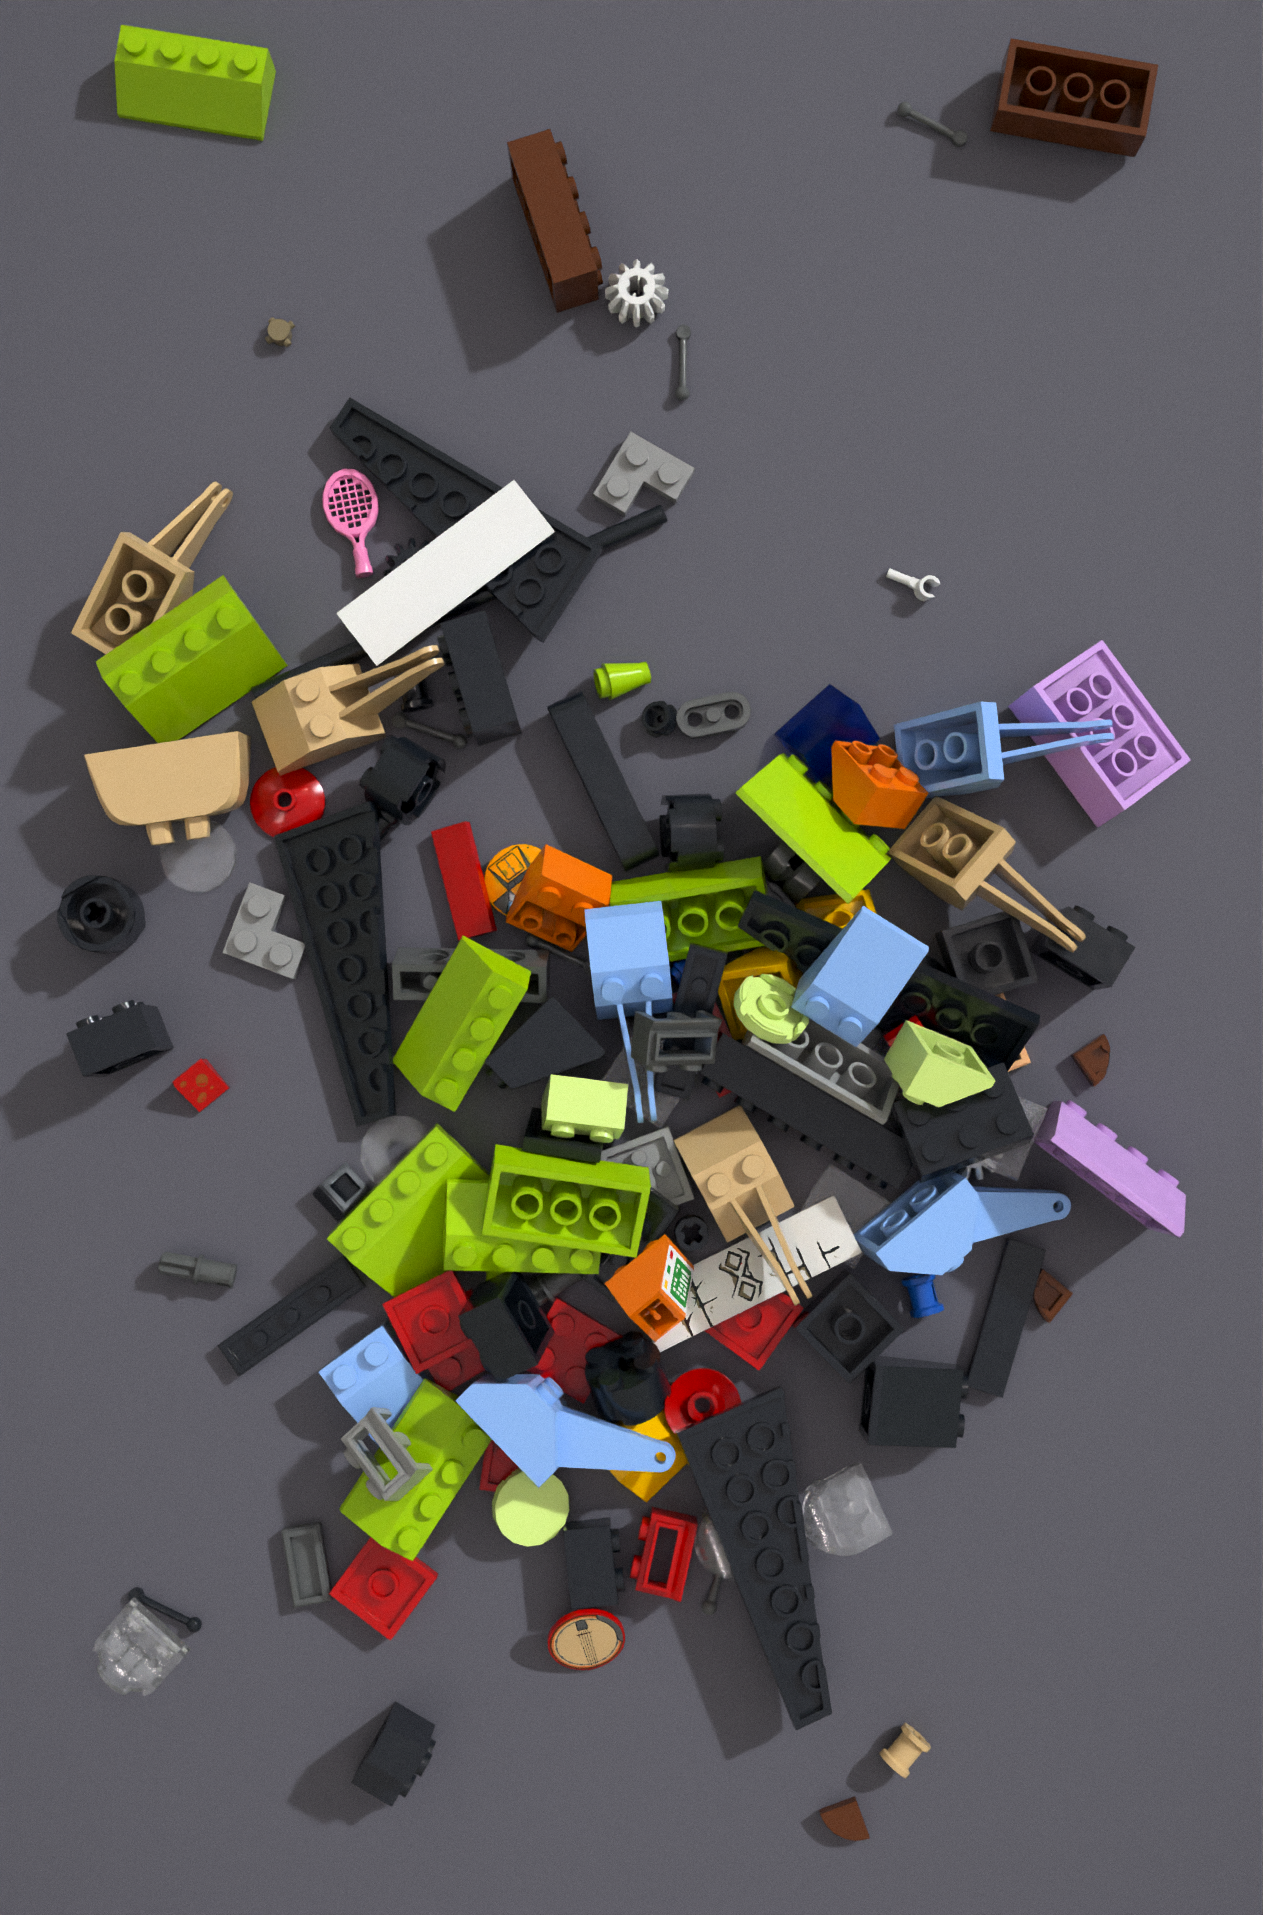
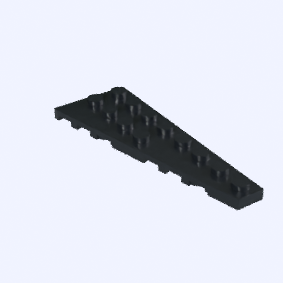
M352 398L348 399L330 426L332 434L436 538L502 489L501 486ZM538 509L555 532L486 583L484 587L537 640L544 643L603 551L602 546Z
M368 801L274 836L356 1127L396 1115L379 819L377 805L373 801Z
M757 890L753 891L737 926L773 952L777 950L795 961L797 964L796 968L803 973L808 970L843 929ZM920 963L878 1023V1026L889 1033L916 1015L924 1028L971 1046L986 1068L1004 1062L1008 1072L1039 1026L1040 1015Z
M778 1386L675 1431L791 1722L794 1728L798 1730L831 1715L832 1709L826 1669L822 1658L821 1635L814 1604L815 1594L810 1577L809 1554L802 1507L798 1496L795 1475L797 1473L790 1442L791 1433L786 1415L785 1394L782 1387Z

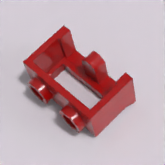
M653 1506L650 1517L642 1516L638 1540L644 1541L641 1556L634 1554L629 1578L636 1579L635 1591L681 1602L698 1526L697 1516ZM659 1527L678 1530L667 1583L648 1579Z

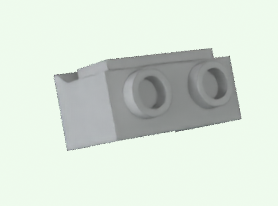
M372 1407L366 1416L341 1438L347 1447L343 1453L353 1467L356 1469L362 1468L368 1476L369 1480L366 1481V1486L374 1497L379 1500L384 1499L385 1501H399L433 1469L429 1463H416L406 1450L411 1445L409 1438L402 1432H393L386 1423V1420L392 1415L389 1409ZM369 1433L398 1471V1474L392 1480H390L362 1441Z

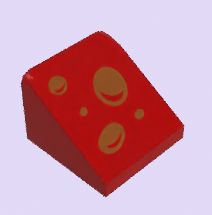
M207 1059L198 1060L172 1082L174 1087L199 1112L203 1111L230 1089Z

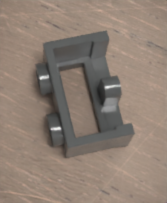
M703 1010L696 1011V1018H690L678 1012H668L667 1019H656L642 1011H636L631 1058L644 1064V1069L652 1072H667L668 1065H679L680 1069L687 1071H701L702 1064H715L718 1029L722 1019ZM695 1037L694 1050L659 1051L660 1038Z

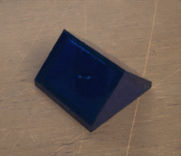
M831 684L823 689L774 734L791 754L797 756L808 767L809 774L817 782L820 780L827 786L832 783L831 746L835 740L850 743L859 741L865 745L872 746L880 740L861 706Z

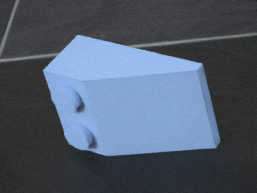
M862 906L799 979L791 1008L857 1047L881 1021L928 953L929 947L865 906Z
M388 1320L330 1361L319 1371V1374L338 1401L357 1423L366 1416L372 1407L387 1408L392 1413L386 1420L391 1429L424 1378L429 1380L424 1371L418 1374L415 1373L395 1330ZM369 1433L368 1435L370 1436V1438L376 1443L374 1438Z

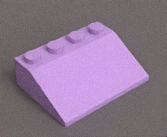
M1103 640L1034 685L1008 706L1020 723L1112 720L1113 727L1103 730L1030 736L1036 745L1085 735L1114 734V740L1111 742L1081 746L1044 755L1097 828L1126 810L1191 761Z
M1067 1100L1066 1103L1053 1101L1032 1129L1034 1136L1031 1141L1146 1228L1180 1238L1185 1228L1186 1195L1176 1188L1179 1181L1162 1169L1156 1173L1148 1167L1146 1163L1149 1159L1137 1149L1129 1146L1126 1150L1116 1143L1115 1140L1118 1136L1101 1123H1098L1095 1127L1084 1118L1087 1112L1071 1100Z

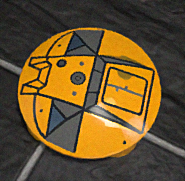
M526 844L512 845L498 852L490 861L485 872L484 881L490 903L503 915L507 916L528 867L541 849Z

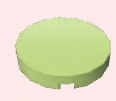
M761 974L760 977H753L752 975L747 977L735 992L733 1005L737 1017L746 1029L760 1039L776 1044H787L797 1040L809 1024L808 1017L791 1008L796 988L784 979L771 974Z
M518 1468L511 1472L512 1475L508 1476L505 1481L502 1480L496 1488L492 1500L493 1519L500 1532L513 1543L527 1547L542 1545L554 1538L565 1525L569 1513V1495L562 1481L552 1474L538 1488Z

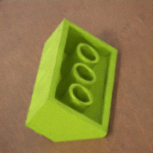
M121 25L114 60L117 114L119 118L263 141L276 74L268 48Z
M761 856L717 863L712 868L671 871L613 881L611 884L610 906L661 901L669 962L686 959L690 943L726 952L764 946L737 927L753 891L757 890L768 895Z
M462 936L395 1053L393 1063L422 1096L455 1112L526 993L531 971Z
M495 1144L482 1235L637 1258L651 1189L648 1167L600 1160V1163L526 1152L522 1151L523 1148Z
M447 1179L442 1238L444 1270L599 1274L601 1252L482 1235L489 1180Z
M424 1378L392 1427V1431L404 1433L411 1441V1445L406 1450L416 1463H429L433 1470L399 1501H385L384 1499L379 1500L374 1497L366 1486V1481L369 1478L363 1471L339 1508L342 1514L381 1546L411 1561L415 1559L492 1440L458 1405L456 1400L459 1396L427 1378ZM379 1447L374 1458L390 1480H392L398 1474V1471Z

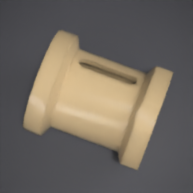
M904 1723L901 1726L902 1733L888 1749L883 1748L880 1751V1756L895 1772L903 1778H907L910 1774V1766L922 1752L927 1753L931 1746L918 1731Z

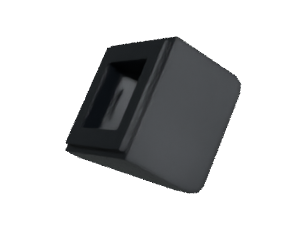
M345 1162L316 1188L313 1196L335 1220L339 1221L371 1189Z

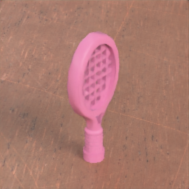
M341 469L333 473L325 484L322 494L323 510L332 528L351 541L354 548L352 552L356 565V577L365 578L373 575L368 551L365 547V538L376 524L379 514V501L373 484L365 474L355 469ZM352 479L353 483L348 484L347 480ZM345 480L346 484L340 485V481ZM356 485H361L362 489H356ZM354 486V490L349 491V487ZM341 488H347V492H342ZM339 489L340 493L335 494L334 490ZM368 490H369L370 494H369V495H365V492H364V491H368ZM363 492V496L358 497L357 493ZM355 493L356 497L351 498L350 494ZM343 495H348L349 499L343 500ZM341 496V500L336 501L335 497ZM366 498H372L371 502H366ZM364 499V503L359 504V500ZM357 500V504L352 505L351 501ZM349 502L350 506L345 507L344 503ZM342 503L343 507L337 508V504ZM330 505H335V509L330 510ZM367 505H372V509H368ZM365 506L366 510L361 511L360 507ZM358 507V512H353V508ZM351 509V513L346 514V510ZM343 510L344 514L339 515L338 511ZM336 512L337 516L332 517L331 513ZM367 513V517L362 518L361 514ZM354 515H359L360 519H355ZM352 516L353 520L347 521V517ZM345 517V522L340 523V518ZM356 522H361V526L356 527ZM353 523L354 527L349 528L348 524Z

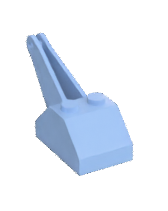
M982 701L894 724L897 759L905 768L912 770L918 775V782L929 793L926 798L970 794L998 788L1004 781L1003 765L1114 740L1113 733L1093 734L1001 753L1000 738L1103 730L1113 727L1112 720L998 724L996 703Z
M661 901L584 909L597 1020L619 1019L635 1096L638 1123H644L641 1095L634 1059L631 1058V1044L625 1017L635 1016L636 1011H642L650 1016L655 1013L673 1011L670 967ZM647 1070L651 1122L657 1121L654 1076L652 1071Z
M950 1172L920 1183L918 1180L858 1230L854 1237L861 1251L866 1256L889 1271L943 1275L945 1272L957 1269L963 1263L964 1256L972 1250L973 1243L1039 1224L1061 1220L1069 1214L1071 1202L1066 1195L1055 1190L972 1186L966 1177Z
M485 1374L472 1383L456 1400L458 1405L538 1488L559 1467L660 1473L669 1470L675 1461L676 1453L670 1443L568 1407L567 1402L561 1397L564 1394L562 1388L550 1377L544 1379L540 1374H516L497 1383L492 1374ZM656 1453H664L666 1460H658Z

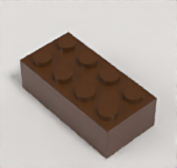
M1011 38L1002 61L990 131L1135 157L1147 134L1158 65Z
M551 129L507 142L511 177L556 312L558 313L599 300L598 285L603 284L600 271L603 269L597 247H591L589 222L585 211L580 212L577 203L579 194L573 176L568 177L565 165L568 163L562 142L555 143Z

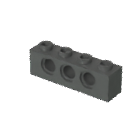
M398 947L392 962L393 1000H426L455 948ZM490 949L531 971L528 989L520 1002H547L550 987L549 950Z

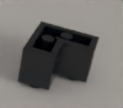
M395 1702L359 1764L351 1783L391 1807L398 1795L405 1798L417 1777L416 1775L421 1777L430 1762L431 1752L436 1744V1741L431 1739L435 1724Z

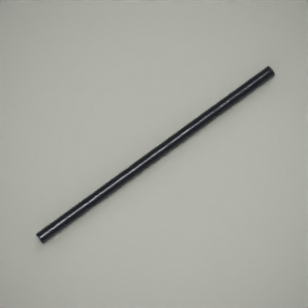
M658 505L587 538L602 546V551L666 523L667 517L662 506ZM482 586L427 629L496 598ZM356 640L251 687V690L256 699L288 678L319 667L348 665L369 655Z

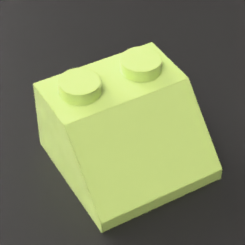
M907 1020L904 1022L884 1058L892 1072V1078L902 1088L903 1096L918 1105H923L926 1102L936 1107H941L992 1088L995 1083V1079L971 1046Z
M551 1074L542 1095V1130L551 1131V1135L560 1138H572L575 1134L590 1136V1140L602 1143H610L613 1139H619L625 1127L628 1084Z

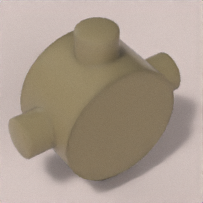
M270 318L267 329L269 335L265 337L268 344L273 342L278 346L289 347L292 344L291 329L295 325L292 321L287 323L283 319Z

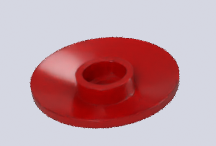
M274 767L265 772L256 781L251 792L250 809L257 825L265 833L274 837L280 833L321 819L325 811V794L317 778L306 769L301 768L280 776L277 768ZM284 794H289L292 798L291 804L287 807H281L279 804V799Z
M710 1368L692 1369L681 1374L671 1384L670 1398L667 1395L664 1404L666 1420L676 1435L675 1431L739 1404L741 1399L733 1382L723 1373ZM705 1398L710 1402V1406L706 1411L696 1409L695 1403L698 1399Z

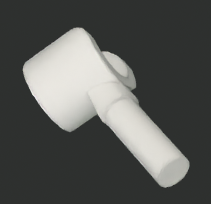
M889 568L886 577L914 589L916 598L922 601L935 597L924 591V583L933 587L940 585L939 579L932 575L917 579Z

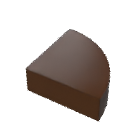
M1105 1034L1099 1035L1070 1055L1091 1086L1095 1087L1105 1077L1109 1065L1110 1045Z
M1041 1268L1033 1293V1301L1041 1317L1050 1323L1073 1293Z
M855 1796L819 1809L825 1825L836 1835L854 1841L870 1838Z

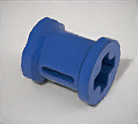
M915 1274L901 1279L902 1286L907 1287L912 1305V1310L910 1311L911 1318L925 1317L944 1310L943 1303L938 1302L933 1283V1280L936 1278L935 1275Z

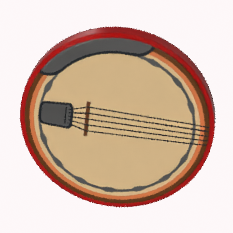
M600 1609L576 1610L561 1617L551 1627L547 1639L548 1649L552 1658L564 1667L575 1670L598 1668L611 1662L623 1649L625 1643L624 1627L616 1616Z

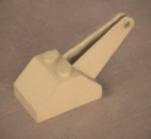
M216 481L213 482L194 502L148 543L130 532H120L71 633L102 653L107 654L193 596L194 571L189 568L214 525L230 504L233 492L227 488L222 490L221 484ZM179 547V549L177 550V552H176V553L174 554V556L171 558L170 556H171V555L175 552V550Z
M431 645L421 648L399 660L362 673L359 663L319 667L283 680L253 700L252 705L279 775L281 776L386 738L378 713L431 673L444 666L442 658L431 659L440 652L438 646ZM404 672L372 693L369 692L368 687Z
M938 796L932 799L887 852L900 867L937 897L962 911L977 895L1048 936L1066 950L1073 953L1077 949V945L1055 926L988 884L989 879L996 874L1071 937L1079 942H1083L1086 938L1082 930L1064 917L1006 862V859L1012 854L1016 841L1005 828Z
M738 1105L674 1139L673 1141L727 1243L746 1233L782 1283L794 1305L800 1304L784 1271L755 1229L770 1220L788 1264L807 1299L813 1297L797 1267L776 1217L795 1206L779 1172L742 1106Z

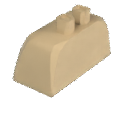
M239 731L84 755L96 794L106 815L119 825L146 826L151 845L175 843L171 822L184 821L187 840L209 838V817L236 810L246 799L250 777L251 742L250 736Z

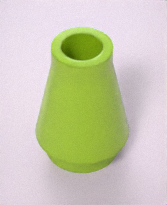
M646 661L640 663H602L601 668L593 670L594 684L600 699L608 697L609 700H612L642 685L651 683V674Z

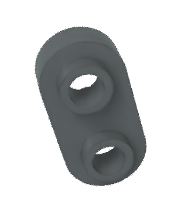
M726 692L689 700L678 709L676 725L680 733L689 739H701L738 731L747 724L750 718V703L745 696L737 692ZM729 707L735 708L738 711V716L735 719L727 718L724 714L725 709ZM691 715H698L702 723L697 727L689 725L688 718Z

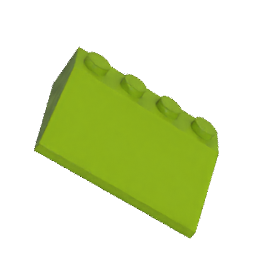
M224 575L96 661L103 680L125 708L157 743L181 739L250 692L251 687L265 682L288 666Z
M785 753L780 754L745 783L736 794L849 904L891 860V857L887 854L890 848L876 834L869 837L859 827L860 825L853 824L832 800L833 791L820 780L815 784L805 774L809 770L808 767L797 756L792 754L788 757Z
M436 1123L329 1233L327 1240L354 1266L390 1295L396 1297L448 1271L443 1269L442 1258L447 1179L489 1180L490 1173L448 1132Z

